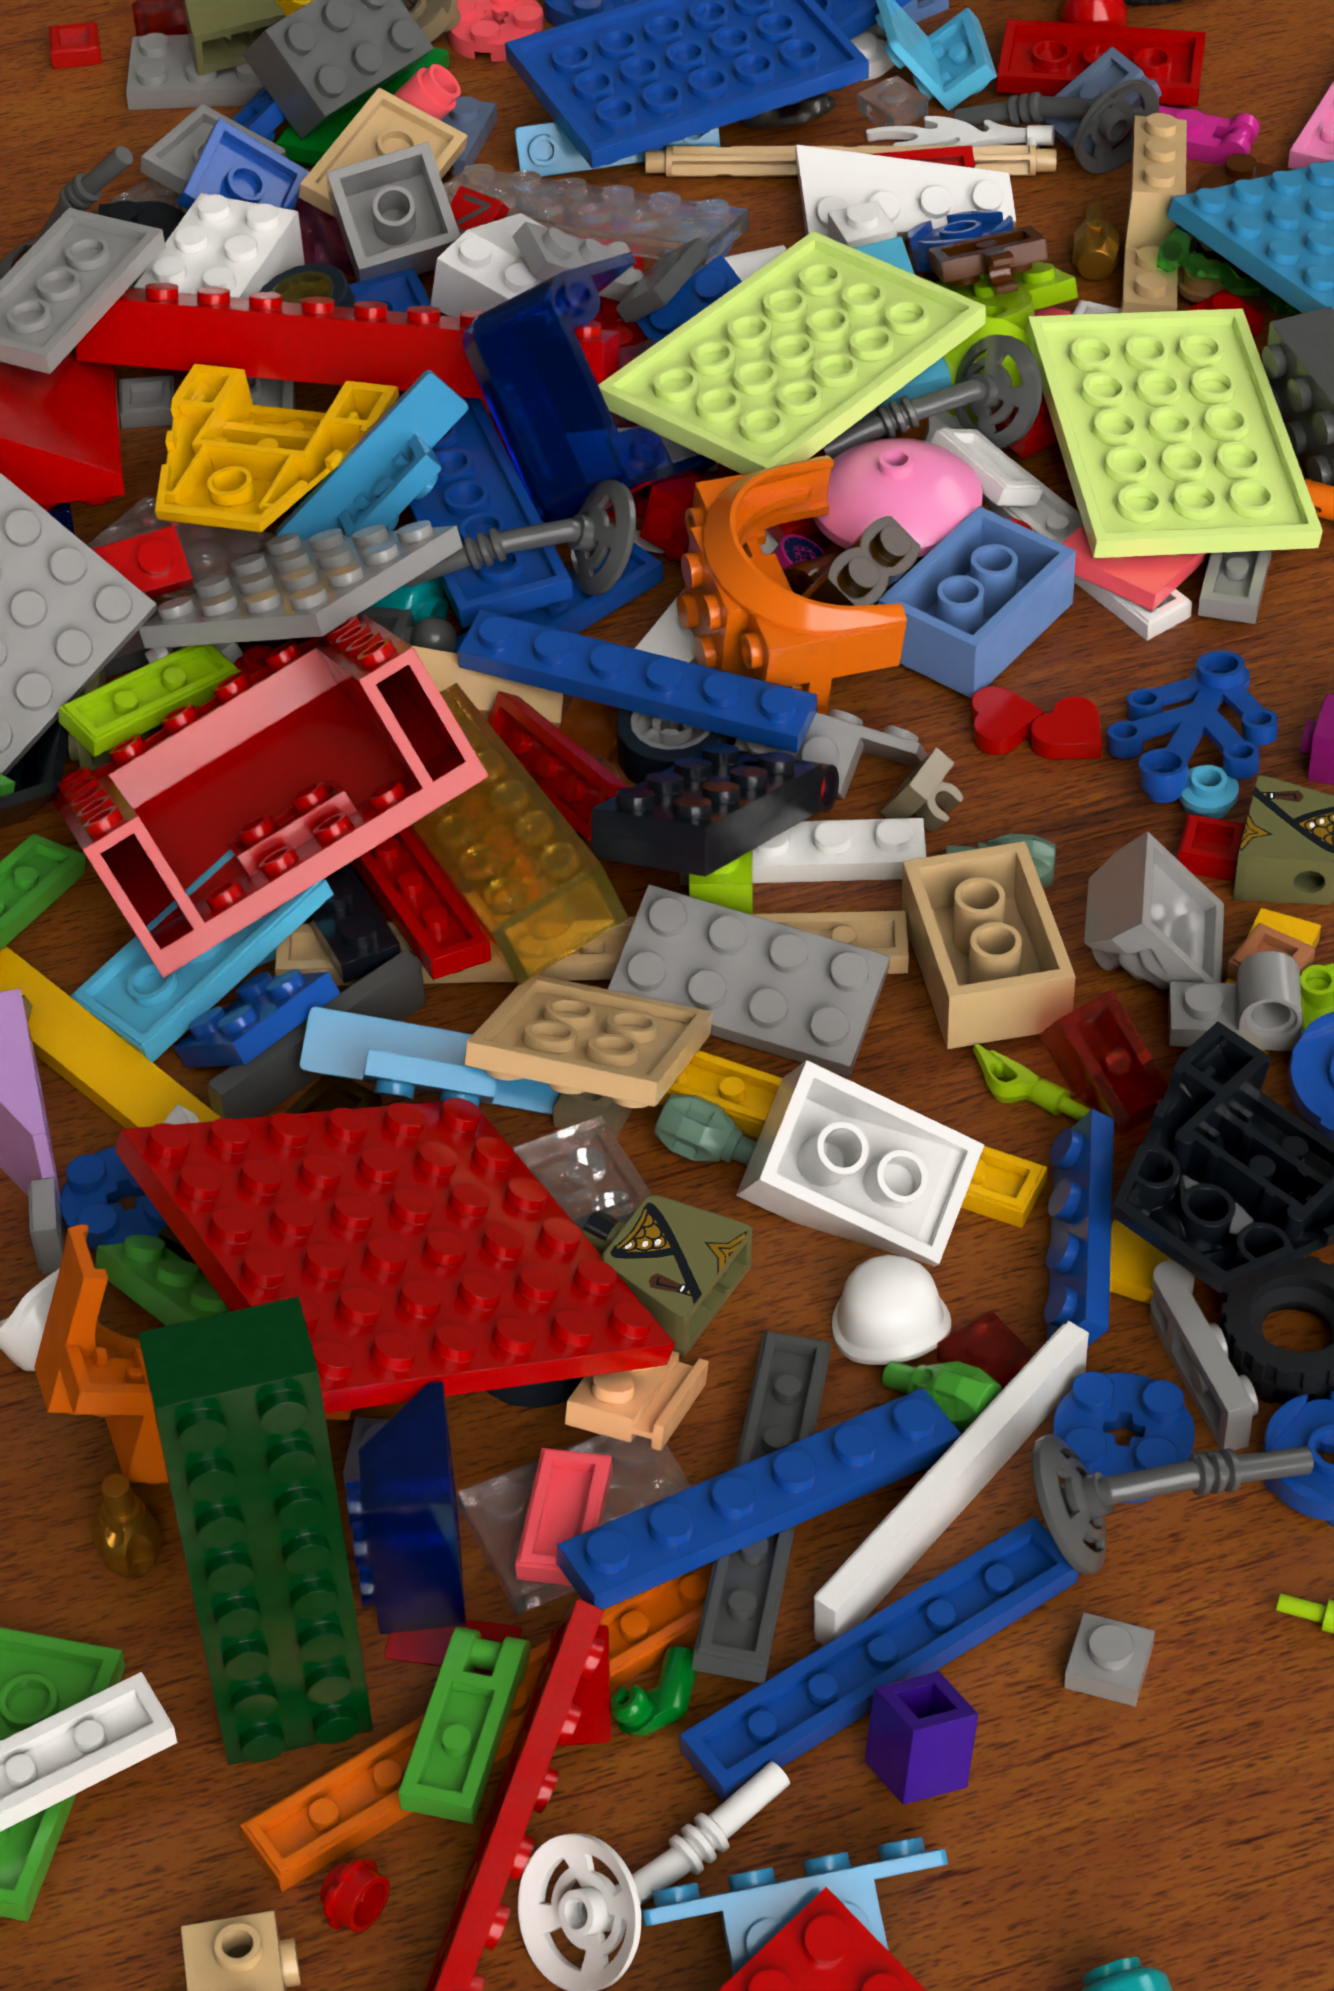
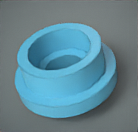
M1213 765L1193 767L1188 770V785L1182 791L1179 800L1187 814L1221 819L1228 814L1230 808L1237 802L1239 784L1237 779L1227 776L1223 768Z

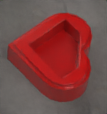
M989 686L976 691L971 701V720L974 724L973 741L975 746L981 751L992 755L1006 754L1014 750L1031 736L1032 722L1037 717L1043 715L1044 711L1003 687Z
M1076 696L1066 697L1058 701L1053 707V713L1043 714L1032 722L1030 738L1032 750L1043 758L1053 760L1101 759L1102 737L1097 706L1091 700Z

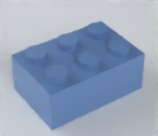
M979 506L878 599V604L902 603L907 624L900 664L972 698L976 691L987 687L1073 604L1076 550Z

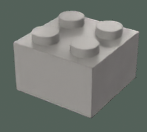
M429 141L326 172L328 196L357 282L414 268L417 275L435 270L437 258L460 237Z

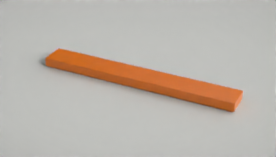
M714 1561L604 1609L600 1625H606L609 1628L610 1692L662 1661L664 1653L668 1648L674 1646L685 1647L697 1640ZM550 1639L530 1651L528 1669L524 1681L518 1686L494 1763L511 1752L550 1646ZM425 1714L240 1824L242 1839L281 1893L413 1813L401 1810L398 1792Z

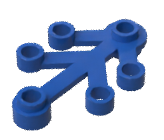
M1225 650L1211 651L1198 658L1190 678L1153 689L1141 688L1130 692L1127 696V718L1129 721L1115 722L1108 727L1107 749L1114 757L1122 759L1133 758L1143 752L1144 740L1176 731L1166 748L1150 750L1139 759L1140 788L1150 800L1168 803L1177 800L1181 796L1182 791L1187 787L1188 761L1204 733L1223 753V770L1227 776L1234 779H1248L1255 776L1259 772L1258 746L1268 745L1277 739L1278 716L1274 711L1263 708L1248 692L1250 672L1244 666V660L1240 655ZM1195 698L1192 704L1163 712V706ZM1221 703H1226L1241 718V736L1218 712Z

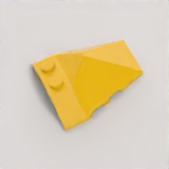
M194 364L171 401L170 410L173 420L171 430L167 431L165 440L168 452L166 464H162L155 504L157 519L263 532L340 464L347 453L396 402L399 397L398 387L345 381L327 413L253 405L244 369Z

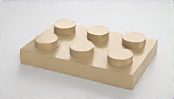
M378 88L300 183L298 197L335 217L328 196L326 172L428 141L442 179L465 150L468 135L389 92Z

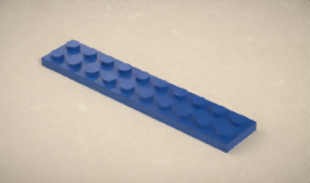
M414 268L349 284L357 302H383L387 304V311L407 313L408 307L430 306L431 304ZM399 391L398 399L405 393L404 391ZM462 397L468 404L467 412L432 448L442 467L434 487L426 496L419 500L413 499L406 507L412 522L428 520L431 522L432 527L457 525L462 544H464V537L471 536L473 540H476L477 533L481 531L488 536L489 529L493 527L498 531L543 523L479 398ZM554 545L508 553L506 561L500 562L496 557L494 558V565L487 566L485 562H482V569L476 571L470 566L439 577L462 628L472 626L480 610L508 616L533 608L546 607L551 603L574 597L571 578Z

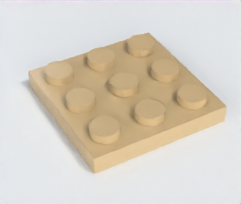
M529 973L467 1040L465 1066L486 1070L489 1076L499 1080L513 1081L525 1078L548 1083L552 1090L563 1094L589 1092L612 1097L613 1102L623 1107H655L710 1036L713 1012Z

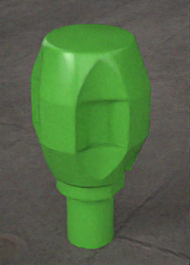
M891 1361L885 1367L882 1377L883 1385L886 1388L905 1394H910L924 1388L960 1432H965L1003 1390L1001 1385L982 1369L959 1361L928 1366L920 1365L917 1368Z

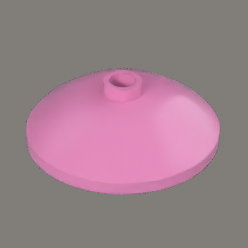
M908 438L873 440L847 449L833 458L834 467H831L827 502L830 506L829 514L813 517V519L826 537L847 549L871 523L879 518L892 516L920 545L918 557H923L934 549L979 506L982 507V486L975 471L963 459L941 446Z

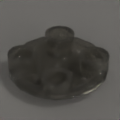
M822 93L796 104L785 105L758 114L751 119L737 121V123L743 127L755 130H792L821 118L835 108L836 99L826 93Z

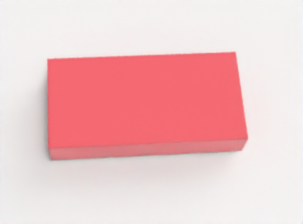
M550 1448L541 1449L515 1563L516 1580L572 1586L556 1564L557 1544L601 1526L613 1472L612 1456Z

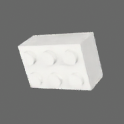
M200 193L165 242L166 248L148 266L134 288L145 289V286L151 283H172L179 286L180 293L197 294V290L201 288L219 287L229 289L230 297L249 299V294L260 292L262 287L277 275L293 267L305 264L298 211L275 207L271 204H257L230 199L217 194Z

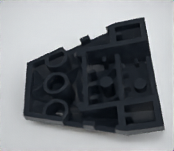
M1217 1021L1179 1056L1172 1071L1170 1084L1163 1099L1159 1100L1149 1131L1143 1144L1139 1145L1113 1202L1110 1216L1219 1293H1223L1312 1252L1334 1244V1141L1261 1092L1271 1057Z

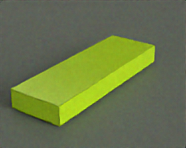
M212 644L185 646L60 706L59 723L87 751L96 757L134 735H141L161 725V720L167 714L182 705L192 703L194 708L200 706L215 696L212 689L219 682L241 671Z

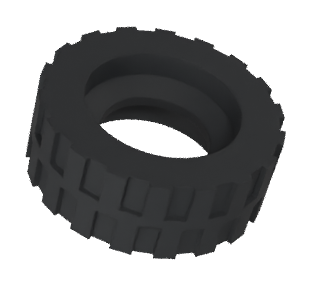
M1307 1255V1258L1294 1260L1291 1263L1225 1291L1219 1327L1227 1343L1228 1359L1238 1376L1246 1375L1249 1378L1260 1400L1269 1404L1273 1402L1285 1404L1293 1398L1308 1394L1307 1402L1316 1399H1330L1331 1391H1334V1263L1329 1265L1321 1262L1320 1258ZM1281 1310L1304 1311L1326 1321L1330 1328L1331 1337L1328 1344L1322 1350L1304 1353L1292 1352L1278 1348L1266 1341L1262 1332V1324L1264 1319L1272 1312Z

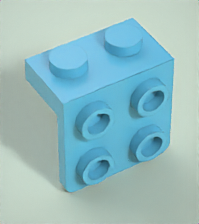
M876 0L879 13L875 15V18L888 39L883 44L886 53L898 68L902 69L904 66H907L914 74L915 84L928 100L936 97L950 111L969 96L981 92L991 80L997 77L980 21L968 7L927 36L895 0Z

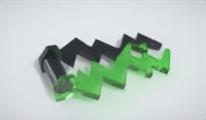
M1179 225L1173 229L1171 234L1159 246L1157 267L1167 273L1176 270L1182 265L1195 278L1219 279L1232 295L1262 298L1276 315L1294 316L1302 314ZM1206 259L1219 260L1220 262H1207Z

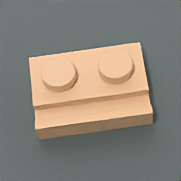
M672 1351L668 1364L665 1366L584 1377L567 1400L565 1425L630 1443L638 1435L652 1439L651 1449L661 1451L705 1387L709 1361L699 1358L694 1366L679 1362L680 1353Z

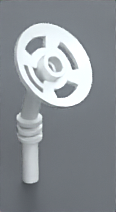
M770 1761L708 1816L702 1812L694 1817L696 1826L688 1823L682 1827L681 1833L683 1838L676 1834L668 1840L670 1849L632 1875L617 1852L607 1843L594 1836L582 1833L564 1834L542 1844L526 1865L518 1893V1919L521 1935L536 1967L549 1981L567 1991H599L617 1982L628 1970L638 1948L641 1934L640 1906L653 1898L652 1891L668 1888L689 1872L699 1875L704 1870L702 1861L711 1864L717 1859L715 1850L724 1853L729 1849L730 1846L727 1839L790 1785L789 1778L775 1762ZM592 1856L598 1858L610 1868L619 1882L617 1885L614 1886L609 1878L594 1870ZM565 1860L570 1868L565 1870L558 1878L553 1889L551 1903H545L549 1880L556 1867ZM576 1881H578L581 1888L571 1890ZM562 1928L572 1944L586 1951L582 1968L575 1966L561 1954L551 1937V1932ZM626 1930L625 1938L618 1954L609 1963L608 1955L618 1947ZM610 1931H611V1933H610V1935L608 1936V1938L605 1939V1933H604V1932H610Z

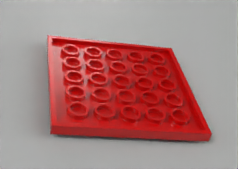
M449 1098L445 1101L393 1103L389 1106L336 1108L332 1111L278 1113L274 1116L243 1119L219 1118L209 1122L175 1125L160 1123L152 1127L121 1129L115 1153L230 1311L299 1296L318 1368L325 1414L665 1366L668 1364L675 1342L624 1281L617 1276L616 1271L609 1264L600 1261L602 1255L582 1233L581 1229L566 1214L545 1186L540 1183L514 1152L513 1148L483 1115L481 1110L468 1100Z

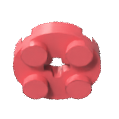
M458 0L457 8L461 14L460 21L453 29L447 31V38L453 50L464 57L475 59L476 51L490 53L491 62L507 61L506 42L544 31L543 9L536 0Z

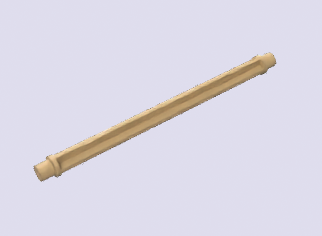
M969 145L811 147L876 154ZM986 145L984 147H973L975 168L1008 172L1010 176H1035L1036 172H1056V149H1036V145ZM666 146V150L645 151L646 173H666V177H798L795 159L796 146Z

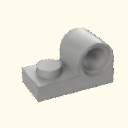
M1265 951L1253 954L1241 963L1236 984L1170 981L1168 993L1169 1046L1190 1047L1219 1021L1260 1050L1292 1051L1301 1038L1303 1021L1298 963L1294 958L1285 953Z

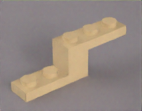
M1153 113L1148 116L1135 115L1131 186L1123 243L1121 313L1177 311L1178 259H1168L1163 253V245L1170 237L1173 229L1178 225L1167 217L1173 197L1186 195L1187 120L1176 119L1174 116L1165 113Z

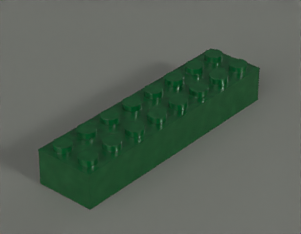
M299 1296L138 1332L228 1765L244 1761H268L285 1751L318 1743L338 1744L349 1740L355 1734L372 1731V1717L319 1373Z

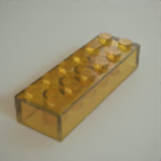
M455 683L447 689L440 691V694L489 777L408 827L490 940V946L517 983L521 985L628 919V916L601 863L460 686Z

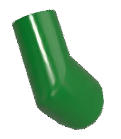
M681 1646L668 1648L664 1653L656 1686L644 1690L638 1685H632L630 1691L622 1687L613 1695L610 1702V1711L612 1717L617 1720L621 1731L631 1736L645 1737L682 1719L686 1715L698 1672L692 1670L693 1650Z

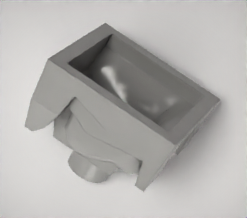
M1147 831L1117 850L1089 878L1084 943L1092 949L1096 961L1103 969L1111 971L1121 966L1137 981L1144 979L1160 990L1169 989L1170 981L1221 983L1224 903Z

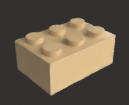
M1025 841L903 861L902 911H906L907 932L947 1050L971 1046L976 1043L983 1044L1072 1028L1076 976Z

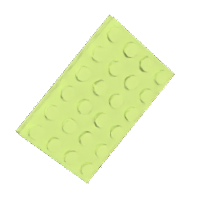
M812 231L597 385V405L740 474L807 460L986 324V305Z
M1243 309L1028 316L1025 333L1027 334L1029 348L1039 365L1042 377V391L1093 558L1319 548L1323 530Z

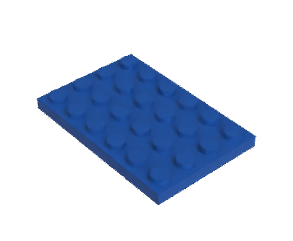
M639 0L505 43L506 60L592 169L602 165L613 164L618 160L648 150L659 149L666 144L694 135L705 134L712 129L727 124L751 119L758 114L785 105L796 104L804 99L831 90L842 89L847 85L869 78L868 59L815 0Z

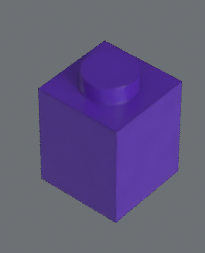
M939 1671L874 1687L864 1761L903 1805L967 1788L978 1713Z

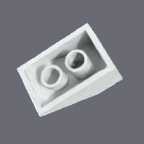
M519 213L466 230L437 258L430 306L440 308L442 313L451 317H460V313L464 311H488L545 281L544 279L533 277L512 237L525 221L542 227L545 226ZM548 281L503 308L501 313L494 314V320L514 322V317L537 315L546 317L547 325H552L585 291Z
M806 1060L782 1078L736 1196L796 1224L937 1266L942 1259L984 1144Z

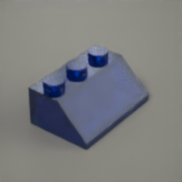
M432 1382L419 1391L358 1450L360 1480L346 1481L349 1524L353 1526L356 1567H359L362 1607L376 1606L380 1634L467 1626L458 1504L443 1382Z

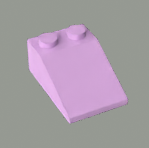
M21 988L0 992V1168L27 1196L28 1185H31V1180L54 1178L59 1201L61 1202L40 1075Z

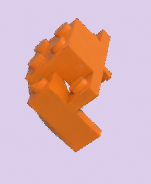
M829 455L766 468L752 473L696 482L693 507L687 508L685 512L686 529L690 539L688 553H684L681 556V570L685 588L684 594L677 596V612L683 629L691 628L695 637V654L698 665L817 694V713L827 715L832 678L900 665L907 624L902 603L848 606L823 603L793 593L776 554L764 555L760 545L766 543L764 530L790 521L829 514L830 506L827 502L831 467H834V460Z
M80 1224L70 1227L67 1230L60 1270L34 1366L47 1412L105 1417L122 1474L126 1475L130 1482L147 1484L169 1483L140 1341L118 1334L97 1321L108 1275L106 1269H96L94 1267L86 1243L89 1231L88 1225ZM352 1410L326 1413L325 1418L329 1420H349Z

